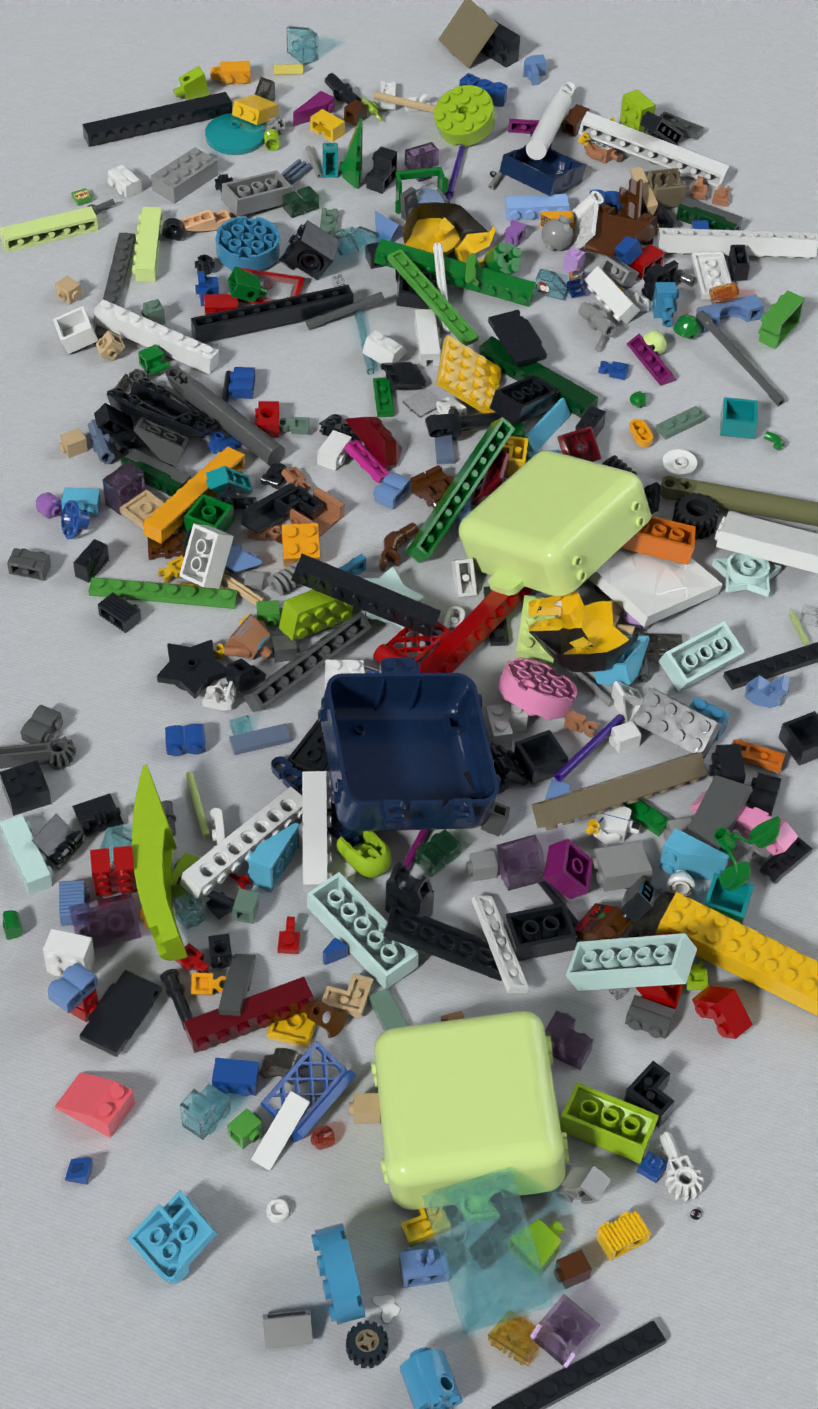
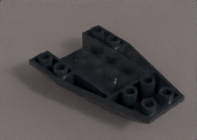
M145 377L134 380L129 394L124 389L118 387L107 391V397L112 407L137 420L143 417L185 436H203L220 427L214 420L166 390L164 386L156 385Z

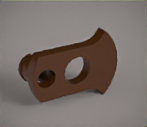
M316 999L314 1002H308L304 1006L307 1019L325 1029L328 1033V1038L337 1036L344 1028L346 1010L337 1011L319 999ZM328 1011L331 1018L329 1022L324 1023L322 1017Z

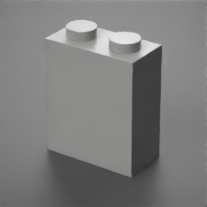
M641 842L594 849L592 869H596L597 882L602 885L604 892L630 888L641 876H644L651 883L653 870Z

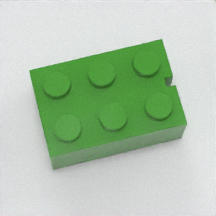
M788 290L784 295H780L778 301L772 304L769 311L765 312L761 317L762 326L758 331V334H760L758 341L776 349L800 323L805 298Z

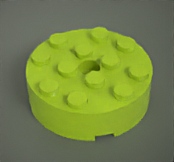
M457 86L441 96L435 106L434 120L440 136L449 144L455 146L456 144H464V146L476 144L485 139L494 128L496 111L492 99L484 89L478 86Z

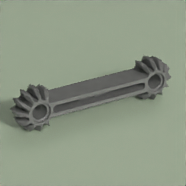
M58 735L56 739L49 738V742L0 747V769L17 767L38 760L39 765L50 764L52 768L58 766L61 769L62 765L69 766V762H74L76 749L72 740H68L66 736L59 738Z

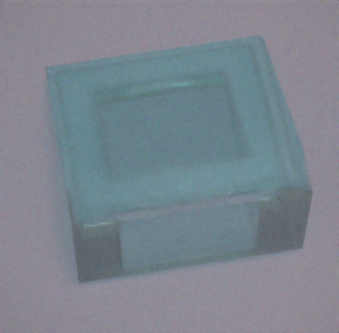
M249 715L229 720L233 735L253 731Z

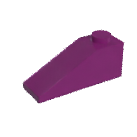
M323 91L318 92L293 112V125L296 126L310 122V117L322 109L332 113L336 107L335 97Z

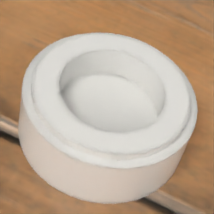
M282 1199L270 1201L266 1207L267 1218L273 1223L284 1222L289 1216L288 1204Z

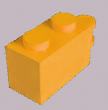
M221 61L220 66L211 67L210 77L213 80H221V85L251 84L250 61Z

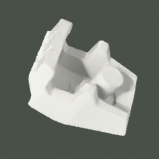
M230 681L228 687H224L221 682L207 687L202 706L221 711L232 710L237 694V687L234 682Z

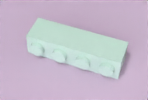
M21 814L1 821V835L29 895L51 887V878L54 877L50 865L46 866L45 864L47 862L45 854L39 851L38 847L31 841L36 835L32 836L31 834L33 830L29 820L25 821Z

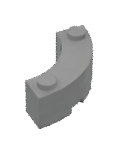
M565 1164V1179L558 1188L552 1191L556 1193L557 1198L572 1203L576 1199L581 1200L582 1204H592L599 1201L612 1179L607 1176L604 1170L595 1166L580 1168Z

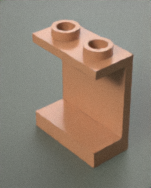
M317 487L313 490V497L324 503L321 514L313 519L303 511L298 513L291 509L290 523H318L320 538L345 516V504Z

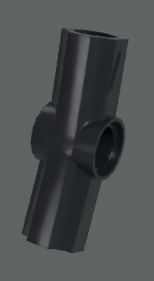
M330 73L325 78L324 82L333 91L337 101L343 100L345 103L350 104L357 99L362 102V98L352 91L351 86L348 83L344 84L335 74Z

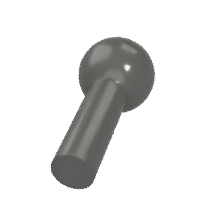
M111 199L99 205L90 204L87 207L91 206L97 215L99 211L115 205V202Z

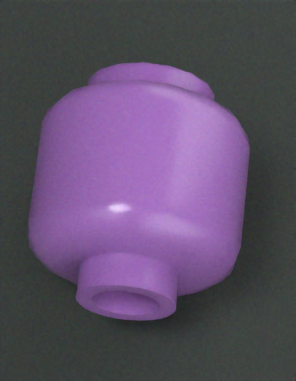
M50 492L42 493L36 499V509L48 519L57 517L62 512L61 500Z

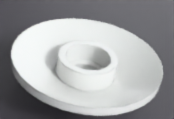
M671 450L664 455L662 460L664 468L675 475H688L697 468L696 457L686 450Z

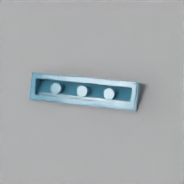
M561 398L525 435V438H529L528 451L537 452L570 417V411L564 398Z

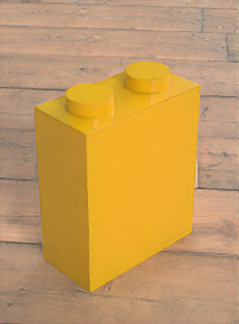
M253 94L234 100L232 115L259 125L268 122L274 116L277 117L279 104Z

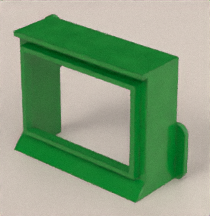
M442 167L395 172L396 214L401 213L400 194L402 193V180L438 176L437 192L444 201V193L448 191L449 180L445 177Z

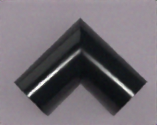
M297 486L274 500V509L279 515L285 516L290 513L291 509L299 508L315 519L323 511L324 503Z

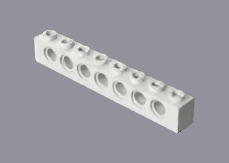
M290 786L185 870L182 874L180 885L197 900L203 895L207 896L216 884H222L226 880L227 875L231 872L235 873L243 862H247L250 852L255 851L260 843L292 825L297 818H302V795Z

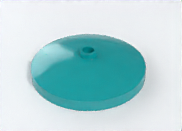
M229 113L218 116L208 123L205 129V138L207 144L217 152L227 155H243L259 149L264 144L266 129L263 123L255 125Z

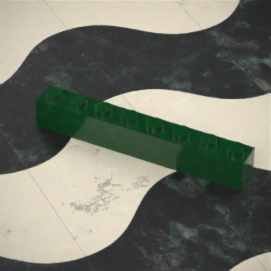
M493 336L479 346L480 355L502 368V373L514 380L519 381L534 375L558 389L559 394L556 403L561 398H564L569 411L576 416L582 418L590 406L597 408L598 396L542 364L533 362L516 367L501 342Z

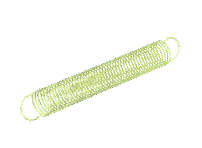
M790 611L788 615L797 633L800 632L801 636H804L800 638L803 639L801 640L803 646H806L807 641L810 644L804 629H800L803 628L802 625L800 627L797 625L799 619L795 611L792 613Z

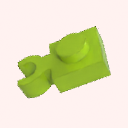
M700 958L699 964L692 963L687 979V990H704L708 986L707 969H704V959Z

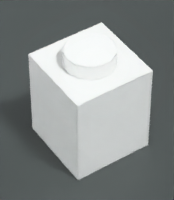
M633 721L612 727L609 741L611 746L616 748L618 754L640 746L641 733Z

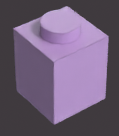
M571 246L564 254L562 270L570 273L571 271L583 269L586 252Z

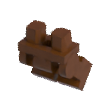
M439 465L425 471L426 474L422 472L410 478L412 493L420 499L424 498L428 507L431 505L433 508L436 507L454 480L452 476L446 475Z

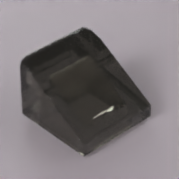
M125 373L114 388H122L126 392L129 388L128 374Z

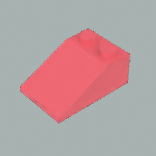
M80 1072L55 1105V1108L111 1138L135 1105L134 1091L116 1081Z

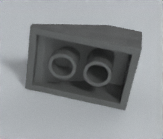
M143 417L140 418L134 427L135 433L160 460L170 466L177 467L183 457L190 439L189 437Z

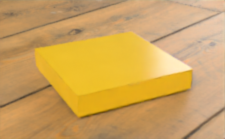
M305 1013L295 1014L287 1020L271 1023L267 1032V1038L308 1048L316 1024L307 1019V1014Z

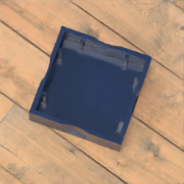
M525 145L521 149L504 154L499 170L500 173L548 196H552L582 182L586 165L551 148L548 149L542 159L534 160L527 155V145Z

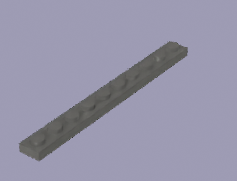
M119 233L103 296L104 300L120 306L133 251L134 233ZM96 325L95 332L99 340L108 330Z

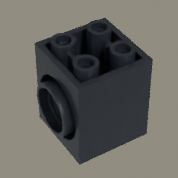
M307 220L304 225L301 224L296 235L292 234L288 241L290 244L285 250V253H287L285 261L318 280L333 263L340 240Z

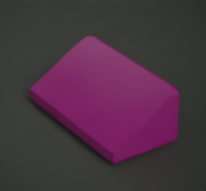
M509 119L508 132L530 134L531 131H535L539 120Z

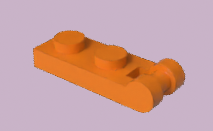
M739 739L733 740L732 744H740L741 750L745 751H741L743 762L780 773L786 754Z

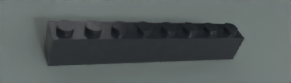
M303 553L291 579L293 582L429 638L441 610Z

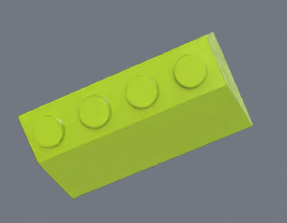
M576 1082L561 1114L560 1127L561 1132H566V1134L641 1164L659 1115Z

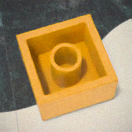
M318 523L282 525L283 566H290L292 563H296L302 553L320 560Z

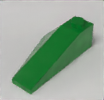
M360 118L345 152L343 162H340L339 169L342 171V178L356 189H359L362 174L363 118Z

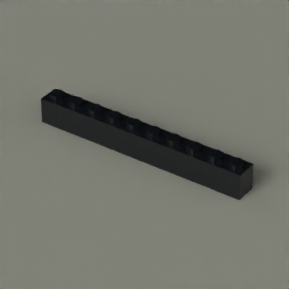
M221 92L82 124L83 136L88 146L92 147L210 120L232 113V101L226 92Z
M343 285L191 318V332L195 340L204 343L300 322L354 303V294L349 285Z

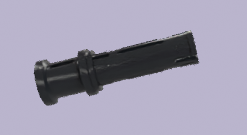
M169 969L160 975V979L165 983L167 988L166 994L169 998H172L185 1030L183 1021L193 1018V1015L184 995L185 987L179 981L177 969Z

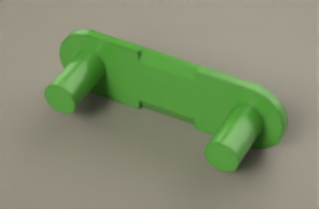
M472 253L466 260L465 282H471L473 285L478 286L479 281L475 279V265L480 266V262L476 259V254Z

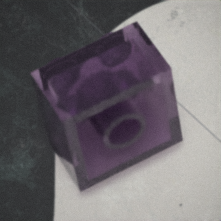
M128 461L103 479L105 505L121 515L120 507L145 491L144 472Z
M563 1294L537 1324L530 1338L567 1369L592 1339L601 1324L568 1296Z

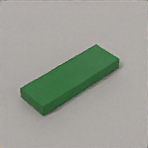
M386 377L373 378L377 417H394L390 380H387Z

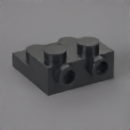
M673 260L664 266L657 263L646 270V275L643 276L645 282L644 288L641 290L643 296L653 301L655 282L676 283L679 263Z

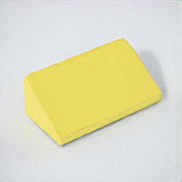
M303 63L273 64L274 75L303 74Z

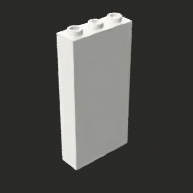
M728 511L726 517L723 516L715 535V540H717L716 547L818 573L817 533Z

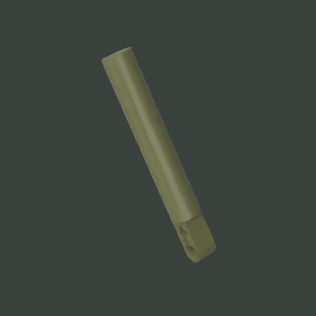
M665 476L661 482L660 495L665 499L678 501L685 494L700 493L703 496H709V499L712 498L714 503H717L719 509L818 527V502L675 476Z

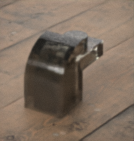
M276 1048L274 1054L265 1055L259 1075L264 1079L277 1076L283 1078L300 1059L302 1054L288 1048ZM299 1066V1078L309 1077L308 1066ZM287 1081L290 1085H294V1081ZM299 1081V1084L307 1083L308 1081Z

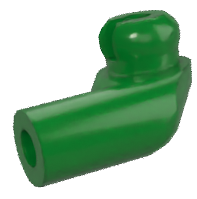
M767 431L765 433L764 439L773 442L774 449L782 450V447L785 445L784 440L772 432Z

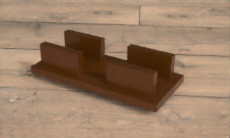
M631 178L628 190L623 187L619 188L618 202L624 205L623 212L618 210L617 216L633 220L640 217L642 179L635 181Z

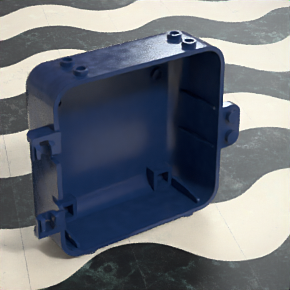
M399 657L384 658L379 666L380 673H341L332 676L328 680L324 696L321 699V707L318 710V720L321 721L332 785V803L335 804L338 821L344 828L350 831L473 829L485 823L500 790L501 781L500 776L496 775L482 713V696L478 694L477 687L471 678L461 673H420L419 664L415 659ZM465 772H470L475 790L464 776Z

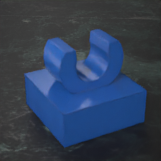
M649 1151L639 1165L637 1172L657 1183L665 1171L668 1162Z

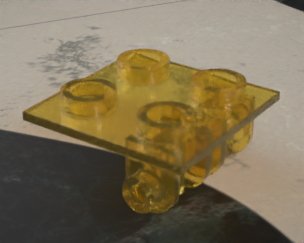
M509 1309L488 1334V1341L491 1342V1346L496 1347L503 1354L510 1350L508 1355L510 1358L515 1353L513 1359L519 1362L520 1365L523 1366L525 1364L529 1366L533 1359L532 1356L548 1338L549 1334Z

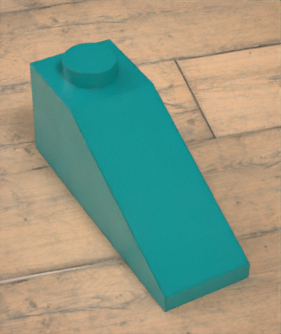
M222 466L206 473V483L212 491L224 493L227 485H233L236 493L253 492L249 475Z

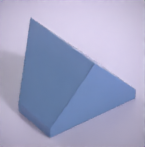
M375 211L376 240L380 242L381 239L395 242L403 236V226Z

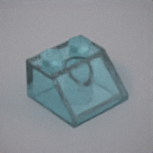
M286 27L287 53L300 63H303L304 66L317 61L319 53L318 34L310 28Z
M351 226L345 230L343 228L337 231L334 237L340 240L337 251L341 256L359 251L380 235L362 226L355 228Z

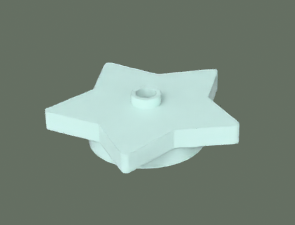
M737 552L726 558H715L712 562V566L725 577V592L749 590L766 597L770 593L769 580L780 573L781 570L780 565L770 563L768 560Z
M393 567L380 578H363L420 602L423 598V595L403 585ZM365 611L366 619H378L382 622L393 623Z

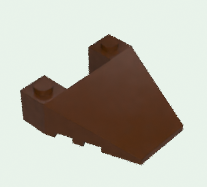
M603 204L598 207L595 235L585 244V251L614 257L617 255L614 248L626 236L633 239L636 238L639 242H648L657 235V217L645 213L636 220L616 216L615 207Z

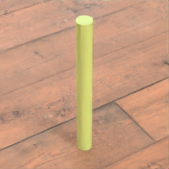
M187 772L185 776L203 838L207 839L211 835L193 772Z

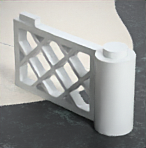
M592 191L572 211L575 229L571 246L579 250L596 232L598 207L604 202L602 195L597 191Z

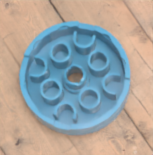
M235 217L224 222L217 229L215 237L216 255L218 260L231 271H233L235 266L261 271L272 266L279 258V231L273 223L264 218Z
M343 1223L317 1229L315 1234L311 1235L314 1251L319 1250L320 1256H317L320 1277L325 1276V1280H323L325 1299H330L332 1304L328 1308L332 1322L336 1321L337 1325L365 1317L358 1278L348 1239L344 1235Z

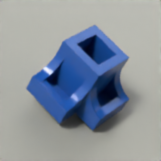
M197 271L198 285H195L196 295L200 297L201 306H204V294H219L217 276L209 277L204 271Z

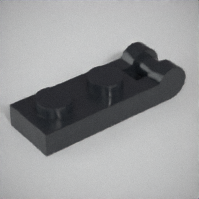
M798 837L785 852L774 855L760 868V872L764 876L768 875L770 881L777 884L783 876L810 855L813 848ZM774 866L778 869L776 872L772 869Z

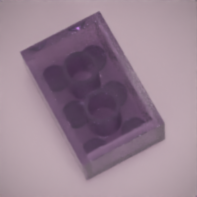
M130 892L69 907L74 934L92 937L94 949L141 938L134 900Z

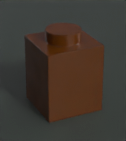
M357 99L344 107V120L356 126L360 118H363V120L367 118V105Z
M581 1249L557 1259L554 1275L558 1283L562 1282L564 1288L568 1289L589 1280L592 1268Z

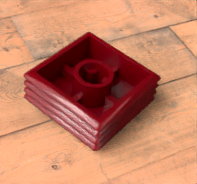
M592 426L557 437L562 454L591 462L601 459Z

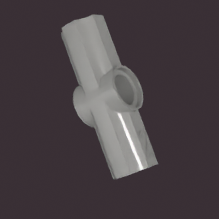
M587 302L581 304L578 312L587 320L592 330L597 329L609 338L614 336L617 327L608 319L604 310L598 311Z

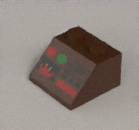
M595 903L574 929L577 937L582 941L619 939L627 931L632 920H627L622 915V910L618 907Z

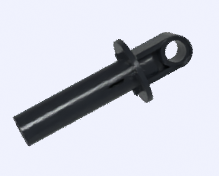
M450 408L448 414H433L426 417L425 423L430 437L452 435V440L456 441L459 440L461 431L488 429L492 422L503 416H499L495 412L460 416L456 408Z

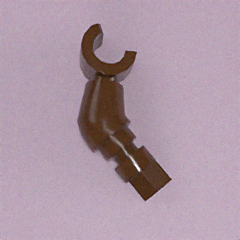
M412 522L399 529V531H392L386 535L383 540L384 550L379 561L381 571H385L388 561L393 562L395 566H399V547L404 541L419 532L415 523Z

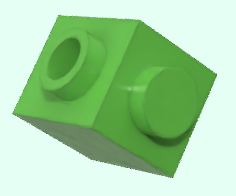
M279 600L256 602L257 619L264 621L266 627L279 626L283 607L279 608Z
M246 1108L227 1125L228 1136L242 1149H245L251 1142L254 1143L261 1137L263 1121L257 1113H252Z

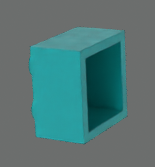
M724 397L721 409L720 436L754 439L757 428L758 401Z
M714 873L704 905L743 924L754 885L746 882L742 887L729 891L720 884L721 874Z

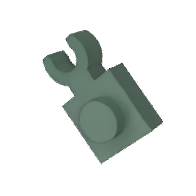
M292 417V420L280 418L279 431L286 432L291 430V434L308 435L310 418Z

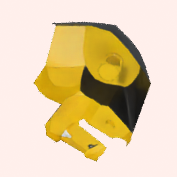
M440 202L420 203L412 210L405 222L403 240L406 246L434 253V243H442L443 256L447 257L454 251L459 261L466 262L469 255L490 246L496 229L493 226L490 232H488L461 205ZM484 258L479 260L480 267L484 264Z
M573 591L563 596H552L528 602L530 617L543 615H559L561 619L554 617L536 621L528 625L529 633L555 661L571 672L607 670L636 642L639 636L638 632L631 639H628L613 626L612 601L594 602L584 606L579 593Z

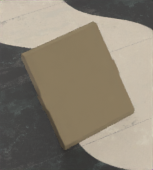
M464 0L438 40L453 56L457 57L469 68L498 24L486 14L484 9L480 8L472 0Z

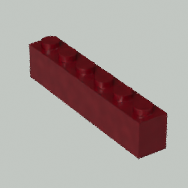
M301 977L245 998L241 1016L219 1015L218 1009L183 1021L186 1035L194 1053L205 1051L212 1046L226 1043L239 1036H245L260 1028H266L275 1021H284L295 1014L305 1013L304 1006L308 1002H314V997L305 977Z

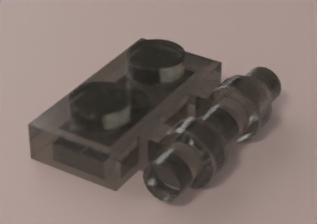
M645 633L644 636H649L646 652H652L653 654L647 655V662L659 664V660L663 656L659 655V653H665L682 644V634Z

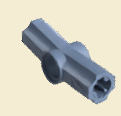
M93 419L88 423L93 450L97 452L100 462L109 464L115 459L112 446L109 443L110 436L105 431L99 429L96 425V420Z

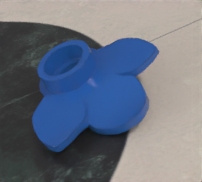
M214 432L210 435L208 447L213 454H216L220 450L223 451L226 447L234 450L240 448L241 443L233 437L225 436L221 432Z

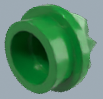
M641 391L633 393L630 396L631 404L637 408H640V406L644 407L646 393H641Z

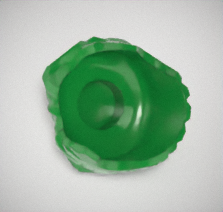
M690 314L680 316L673 328L674 332L681 337L689 338L694 336L693 340L702 331L698 319Z

